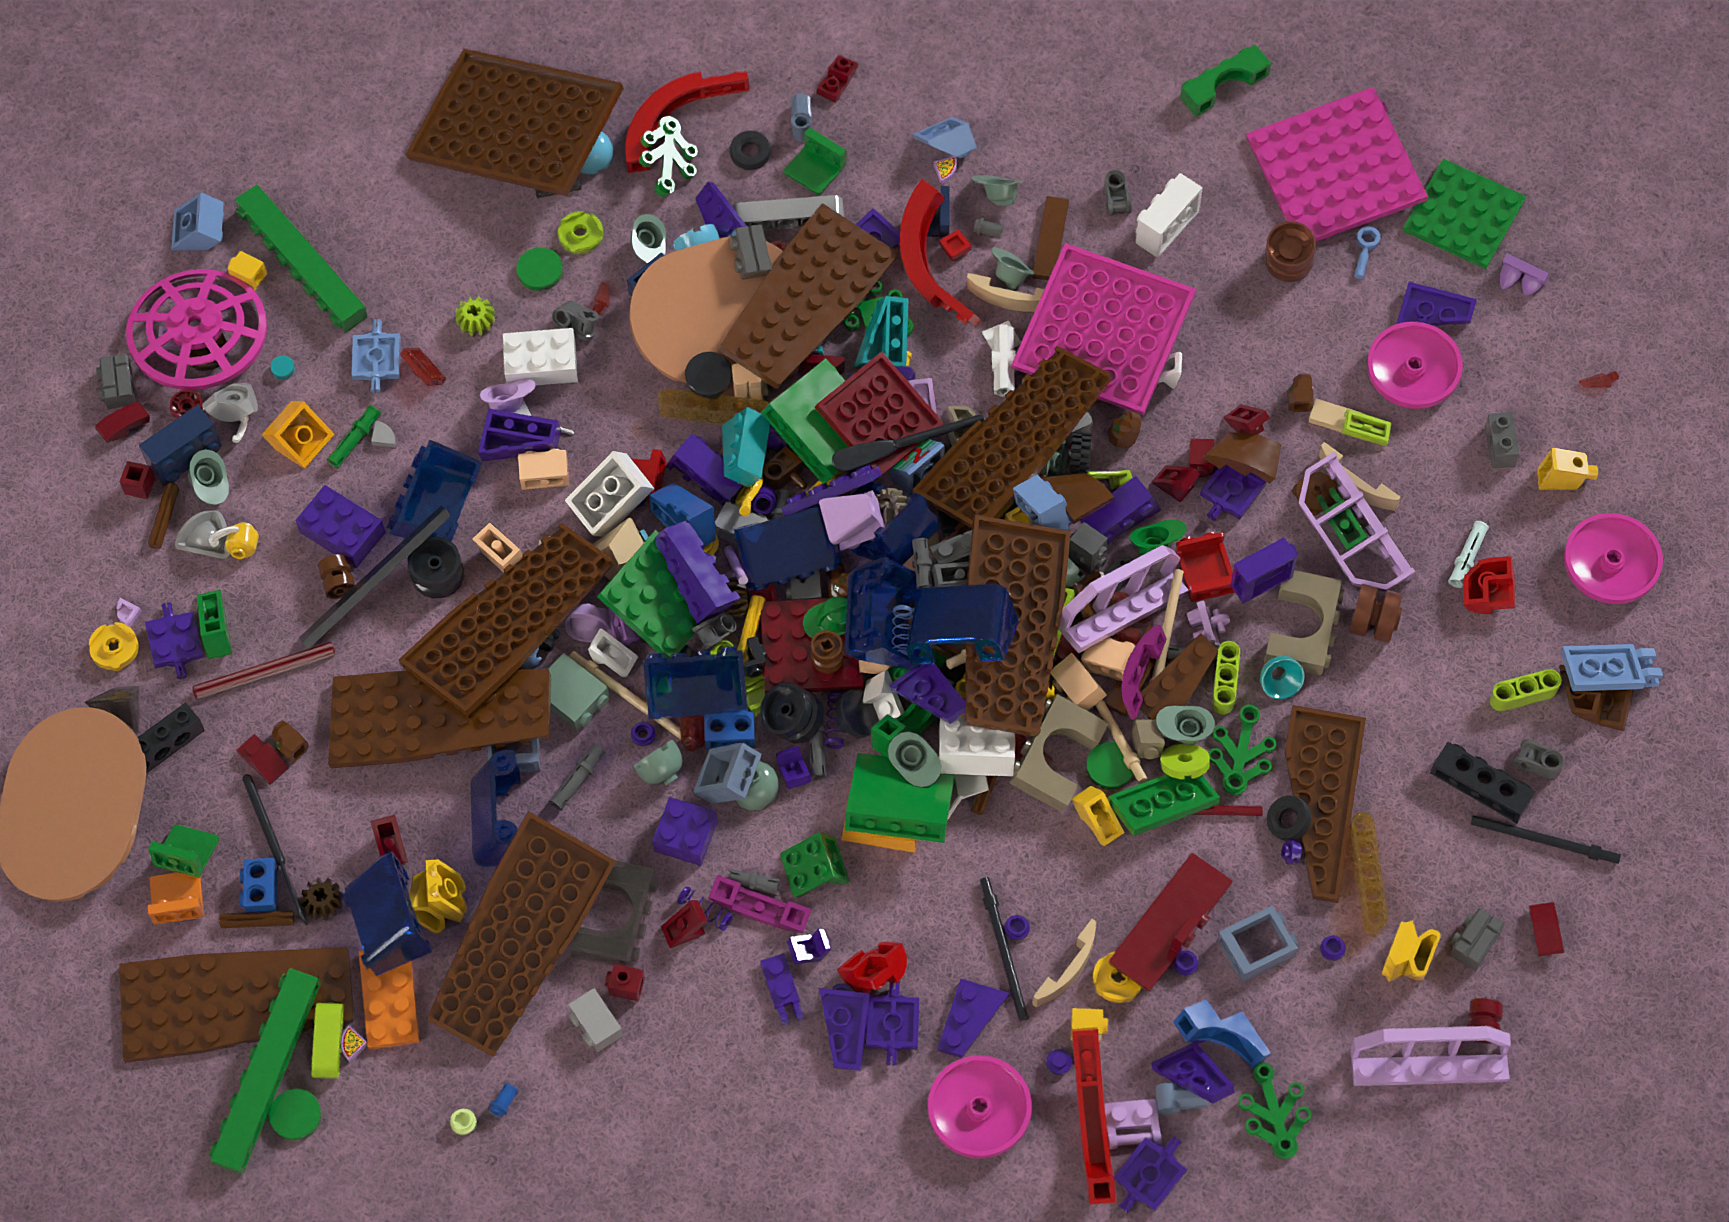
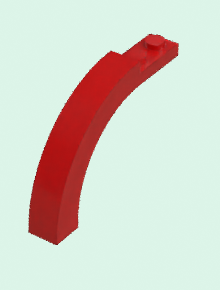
M701 71L691 73L665 84L650 95L636 112L628 129L625 149L628 174L651 170L650 166L644 167L639 162V157L650 149V147H645L641 143V137L645 132L657 130L662 118L669 116L673 111L690 102L750 91L747 71L733 72L722 76H710L702 79Z
M921 179L907 202L901 221L900 250L905 270L914 287L936 309L940 305L949 313L951 310L957 313L956 318L965 326L970 323L976 328L981 320L975 313L941 288L929 269L926 255L927 233L933 216L945 198L937 189L924 179Z
M1098 1027L1072 1029L1077 1105L1089 1204L1116 1203L1115 1181L1106 1125Z

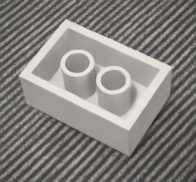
M1181 173L1175 179H1170L1161 195L1157 194L1153 198L1151 206L1147 210H1142L1137 218L1138 227L1135 231L1137 234L1136 244L1158 258L1198 214L1202 187Z
M573 328L503 333L506 383L521 379H531L536 385L578 382L576 343Z
M612 451L565 501L593 536L603 537L617 527L651 493L654 487L626 453Z
M959 717L951 724L940 719L939 759L942 767L940 774L1013 776L1015 733L969 726L965 724V717Z

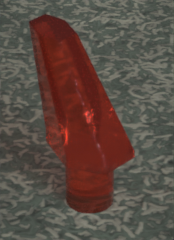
M604 282L600 284L594 298L596 304L592 308L598 315H600L604 307L608 308L610 306L609 286Z
M1616 371L1607 375L1600 373L1579 380V383L1584 388H1610L1611 383L1619 379V375Z

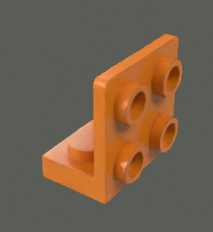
M177 872L150 877L152 904L148 905V915L154 925L204 917L201 876L197 878Z

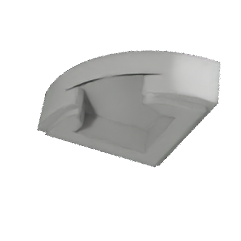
M375 421L371 440L372 445L396 448V440L391 428L383 422Z

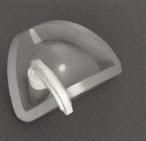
M233 383L215 392L202 404L203 408L216 419L226 422L241 421L237 434L232 438L234 443H238L242 439L247 427V421L249 420L248 415L258 411L257 399L249 383Z
M206 510L194 515L183 525L177 535L175 547L178 550L226 559L230 555L225 548L227 534L231 532L236 533L239 531V528L235 526L227 527L224 517L219 511Z

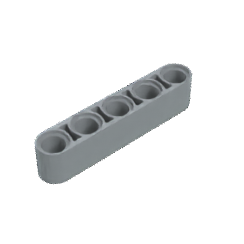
M837 195L740 202L732 205L747 227L761 224L763 231L802 228L822 203L844 217L843 199Z

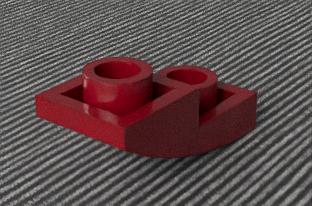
M838 55L828 67V73L817 87L816 94L836 103L855 74L858 63Z
M137 401L111 413L97 423L95 429L106 443L127 437L128 429L149 423L150 415Z
M1555 903L1529 905L1538 957L1564 953Z

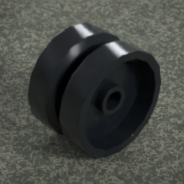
M439 536L428 537L408 556V569L411 580L416 590L423 596L433 599L445 598L453 594L461 586L464 579L461 556L456 545L449 539Z
M791 682L780 683L772 687L761 703L760 718L765 729L793 744L804 743L812 739L819 731L823 722L824 709L820 699L815 694Z

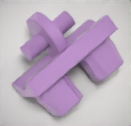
M1204 600L1197 602L1198 608L1188 612L1187 616L1192 627L1203 624L1204 630L1193 633V637L1195 639L1202 633L1215 648H1219L1220 642L1216 628H1218L1220 634L1226 632L1225 625L1230 622L1229 615L1221 614L1219 609L1213 610L1214 616L1212 617L1210 608L1206 607Z

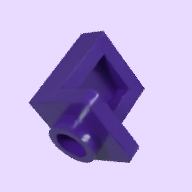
M799 746L776 753L779 770L788 789L812 782Z
M823 928L817 929L813 935L790 937L787 941L794 965L821 961L830 952V941Z

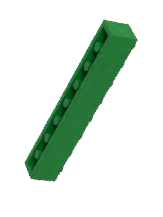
M258 184L235 198L237 205L235 211L242 221L246 219L250 223L249 228L255 236L260 235L263 238L262 242L267 250H273L276 253L275 257L282 266L286 265L290 269L291 277L296 282L300 281L303 284L302 288L305 293L317 300L315 302L318 308L323 313L328 312L330 315L329 319L336 328L341 327L346 333L368 318L363 303Z
M289 968L287 974L282 975L278 986L281 990L278 997H274L269 1006V1012H271L269 1019L261 1025L259 1031L261 1038L258 1046L254 1045L250 1052L249 1060H251L248 1070L244 1069L240 1076L239 1084H241L239 1092L238 1094L234 1093L231 1098L229 1108L232 1109L228 1118L224 1117L219 1128V1132H221L218 1142L213 1143L210 1149L209 1156L213 1165L240 1175L244 1174L270 1111L271 1104L274 1101L321 986L319 978Z

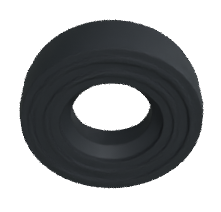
M757 131L741 132L733 138L730 144L732 161L736 166L744 170H756L763 167L771 155L768 139ZM747 144H754L759 148L758 154L753 157L743 155L741 150Z
M1295 796L1278 798L1270 806L1267 813V826L1270 832L1275 837L1284 841L1301 838L1308 831L1311 824L1310 808L1303 800ZM1289 809L1295 810L1297 814L1296 822L1291 827H1284L1281 823L1283 813Z

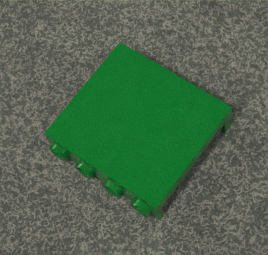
M824 359L774 399L761 412L822 484L831 480L839 472L832 464V456L835 451L848 447L814 408L817 403L845 382L837 372V369L827 359Z
M857 753L846 808L845 831L945 843L955 774H940L933 784L919 787L908 782L887 757Z

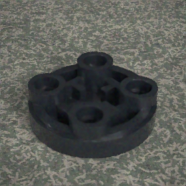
M716 352L697 354L688 362L685 369L687 387L700 397L710 400L718 399L720 395L728 390L732 383L733 374L729 361Z
M848 690L835 699L836 714L839 720L837 727L842 733H849L856 738H865L871 735V728L879 722V718L873 703H863L864 692L860 690Z

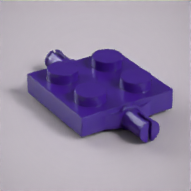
M1228 465L1221 469L1218 468L1200 491V496L1209 500L1214 505L1209 513H1207L1208 518L1212 517L1211 520H1216L1220 512L1225 511L1240 520L1264 489L1267 482L1252 472L1244 476Z
M167 602L168 611L165 603L161 605L164 617L145 622L154 667H175L177 679H182L180 670L184 679L187 677L185 664L203 658L194 613L174 615L172 603Z
M900 981L895 983V989L894 983L889 982V994L870 996L866 1048L887 1050L886 1065L888 1066L891 1065V1056L892 1066L897 1065V1051L902 1049L918 1050L919 998L899 995Z
M1173 1135L1165 1147L1158 1146L1145 1137L1115 1175L1114 1180L1121 1184L1128 1193L1119 1205L1120 1208H1124L1125 1212L1128 1213L1136 1200L1145 1203L1156 1212L1187 1172V1169L1177 1162L1173 1156L1175 1150L1182 1143L1179 1139L1177 1140V1137Z

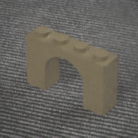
M1294 570L1293 578L1280 585L1278 600L1308 606L1318 615L1321 621V628L1312 636L1305 638H1295L1271 632L1264 664L1278 656H1289L1300 663L1305 673L1322 676L1323 669H1328L1331 654H1327L1328 646L1333 647L1336 633L1331 632L1332 625H1337L1340 611H1336L1337 603L1342 604L1345 590L1340 589L1342 580Z
M1057 694L1052 700H1046L1040 727L1041 732L1037 737L1032 736L1030 741L1027 740L1020 751L1023 756L1020 762L1016 761L1014 763V772L1009 783L1062 812L1069 805L1078 785L1056 773L1048 766L1043 755V745L1046 738L1053 735H1063L1092 750L1099 744L1109 723Z

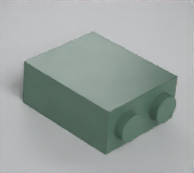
M565 653L548 669L551 674V711L576 731L581 726L585 727L588 725L593 717L592 714L598 708H604L608 703V687Z

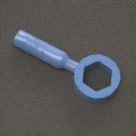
M1366 226L1361 228L1357 234V244L1363 250L1359 255L1355 278L1363 279L1369 257L1368 250L1375 249L1380 242V233L1376 228ZM1371 234L1375 241L1366 243L1362 239V235Z

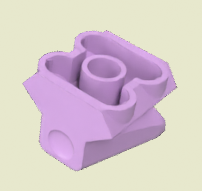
M873 490L859 495L819 500L829 540L833 544H839L840 551L855 549L867 540H878L886 532L878 499Z

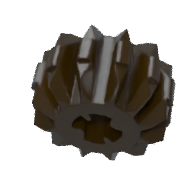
M730 577L727 586L731 592L736 591L740 599L725 612L731 614L734 618L747 615L750 604L748 584L741 585L736 577Z
M317 877V884L313 885L311 882H308L309 890H302L301 894L304 898L300 900L301 906L305 907L304 912L306 915L312 914L314 920H317L322 915L323 920L327 921V914L331 913V915L336 916L335 908L340 909L343 907L340 900L344 898V895L339 891L340 886L338 883L332 884L329 878L322 883L321 879Z

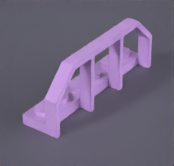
M1331 453L1306 469L1299 506L1351 584L1361 587L1363 583L1378 587V590L1386 592L1402 581L1408 582L1414 578L1415 570L1407 563L1389 536L1386 527L1382 526L1364 499L1363 493L1359 492L1338 461L1336 453ZM1326 465L1327 467L1324 468L1331 480H1337L1340 485L1338 487L1340 494L1345 500H1348L1316 520L1304 502L1310 475ZM1351 505H1354L1351 509L1358 520L1362 518L1367 526L1364 528L1369 538L1340 556L1320 525ZM1375 541H1378L1381 545L1378 547L1380 553L1385 559L1389 558L1394 565L1391 568L1397 578L1387 584L1357 579L1344 561Z
M1161 545L1091 582L1065 606L1058 630L1074 649L1080 653L1166 607L1174 569H1176L1181 558L1174 550ZM1166 558L1160 570L1164 578L1139 591L1150 567ZM1131 577L1125 588V592L1129 597L1106 608L1118 583ZM1181 583L1178 600L1188 592L1187 587L1183 583ZM1097 596L1092 606L1097 614L1070 627L1075 616Z
M1489 1026L1382 1029L1354 1038L1350 1048L1353 1086L1508 1082L1507 1053L1511 1047L1510 1034ZM1486 1040L1498 1044L1500 1054L1455 1056L1462 1041ZM1450 1041L1448 1045L1449 1056L1409 1057L1415 1042ZM1385 1043H1403L1402 1057L1358 1058L1362 1050Z

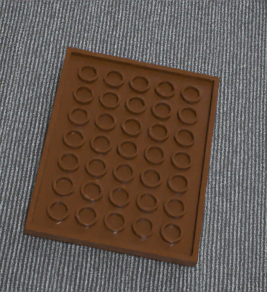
M463 48L406 152L408 160L568 197L624 87L622 83Z

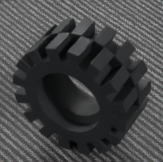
M1072 433L1069 475L1087 474L1089 472L1092 433Z

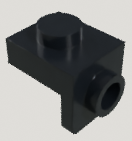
M755 636L747 638L745 651L749 661L741 664L739 673L741 678H754L764 672L767 654L764 645L759 644L758 638Z

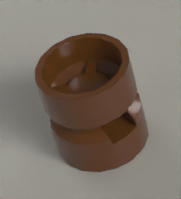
M342 554L331 555L323 558L318 563V570L323 580L322 584L327 598L340 599L355 586L347 556Z
M825 630L820 631L813 637L811 641V660L816 670L829 674L841 667L843 663V643L837 633Z

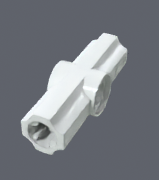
M999 325L994 328L992 372H994V394L1005 397L1010 390H1015L1014 371L1016 370L1012 369V363L1016 356V350H1014V328L1008 325Z

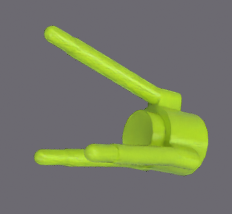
M1130 470L1087 473L1097 480H1109L1111 488L1116 490L1132 478Z

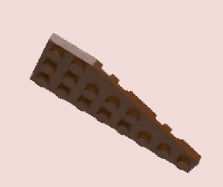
M1292 705L1284 754L1292 795L1300 798L1308 805L1312 816L1308 831L1301 837L1312 898L1338 903L1366 718Z

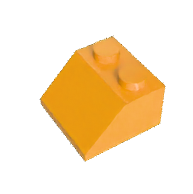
M291 401L261 435L276 451L300 467L306 468L335 434L304 401Z

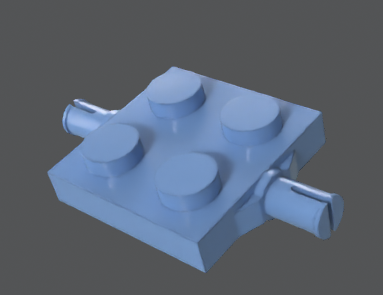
M376 319L372 321V332L365 335H353L352 379L370 380L371 393L375 394V389L376 393H380V380L400 379V333L387 334L382 332V320L377 319L376 322Z

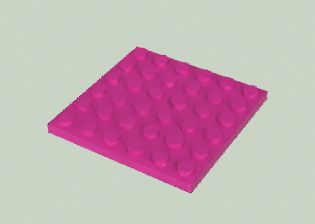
M1374 87L1246 133V138L1286 222L1295 221L1306 225L1314 234L1316 242L1428 200V195Z
M1065 243L1013 360L1012 369L1032 375L1039 368L1038 363L1043 358L1047 361L1055 353L1054 348L1059 346L1109 372L1112 380L1097 399L1144 416L1194 299L1196 289Z

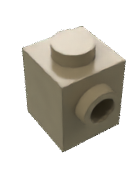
M1135 720L1131 732L1134 752L1139 758H1160L1165 741L1163 734L1157 728L1156 720Z

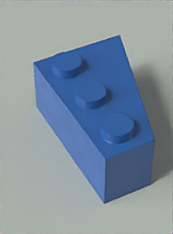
M671 483L649 495L651 513L667 528L688 520L704 543V546L716 540L713 506L675 483Z

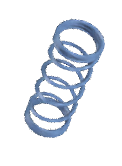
M899 605L893 608V614L896 617L893 619L895 627L892 629V633L895 637L891 641L894 645L891 649V658L898 662L910 659V653L906 650L893 651L896 647L900 649L911 648L908 644L895 645L893 642L896 637L901 639L911 638L908 634L896 635L894 633L896 627L901 629L912 628L909 624L896 625L894 622L897 617L902 619L912 618L913 610L906 605ZM904 609V610H909L910 612H909V613H898V612H896V611H897V610ZM895 654H905L907 656L898 657Z

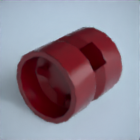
M1488 998L1471 1000L1468 1016L1472 1020L1468 1021L1467 1027L1489 1026L1501 1031L1498 1022L1502 1020L1503 1004ZM1486 1040L1474 1041L1479 1043L1493 1044L1492 1042Z

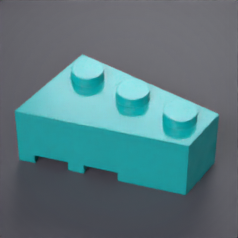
M885 296L877 302L853 369H861L880 352H883L895 367H905L907 363L908 298Z
M746 407L722 425L724 476L746 487H750L761 479L770 423L765 417L751 408Z

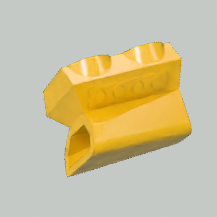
M438 859L426 860L425 870L412 877L406 915L433 933H440L445 929V918L461 923L464 914L467 912V905L462 897L466 886L461 874Z
M1401 921L1381 975L1385 976L1389 982L1402 975L1422 981L1440 939V932L1430 929L1417 937L1413 921Z

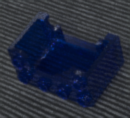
M869 482L860 486L852 495L864 494L873 490L876 496V494L880 495L881 489L886 490V488L878 482ZM910 494L907 497L909 504L885 527L880 526L874 532L876 537L873 541L867 540L862 542L857 548L849 550L857 556L900 569L914 555L912 540L917 538H927L929 540L940 529L938 524L940 521L935 514L930 512L927 507L928 503L920 494Z

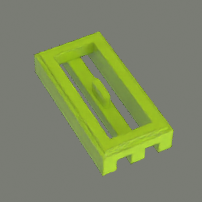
M1349 409L1344 412L1345 419L1343 420L1342 434L1382 446L1388 444L1391 422ZM1351 419H1354V420H1357V421H1361V422H1364V423H1367V424H1360V423L1351 421ZM1371 425H1374V426H1377V427H1380V428H1384L1385 430L1383 431V430L1374 428V427L1371 426Z

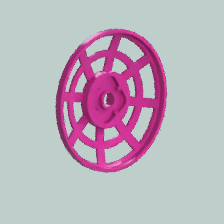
M189 270L160 280L139 298L128 318L126 341L136 366L153 381L179 390L208 389L233 380L256 360L266 340L267 317L263 303L257 293L241 279L216 270ZM206 276L203 283H188L176 288L171 284L177 280L189 277ZM216 277L226 279L238 284L247 293L234 296L225 288L213 283ZM161 288L166 292L154 303L149 313H137L153 293ZM189 289H200L196 298L184 300L179 292ZM210 290H213L225 296L227 300L215 304L208 300L207 297ZM169 298L176 304L169 313H157L160 306ZM251 300L255 302L259 316L258 331L244 326V313L240 304ZM234 306L237 314V323L225 322L221 312ZM194 320L201 321L196 327L189 326ZM146 322V334L150 344L138 353L133 340V323ZM153 322H166L167 332L156 339L153 333ZM222 331L232 332L233 335L229 341L219 348L215 341L220 337ZM241 335L255 339L247 354L231 366L224 355L237 344ZM172 340L181 347L180 355H174L166 351L162 346ZM207 347L211 354L201 357H189L191 350ZM156 352L165 360L177 364L175 377L155 370L144 360ZM216 360L223 370L216 375L205 378L185 379L187 366L203 365Z

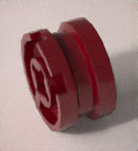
M180 390L170 400V410L175 420L188 412L184 410L185 407L192 409L198 405L204 413L206 412L202 406L203 400L201 396L194 390Z

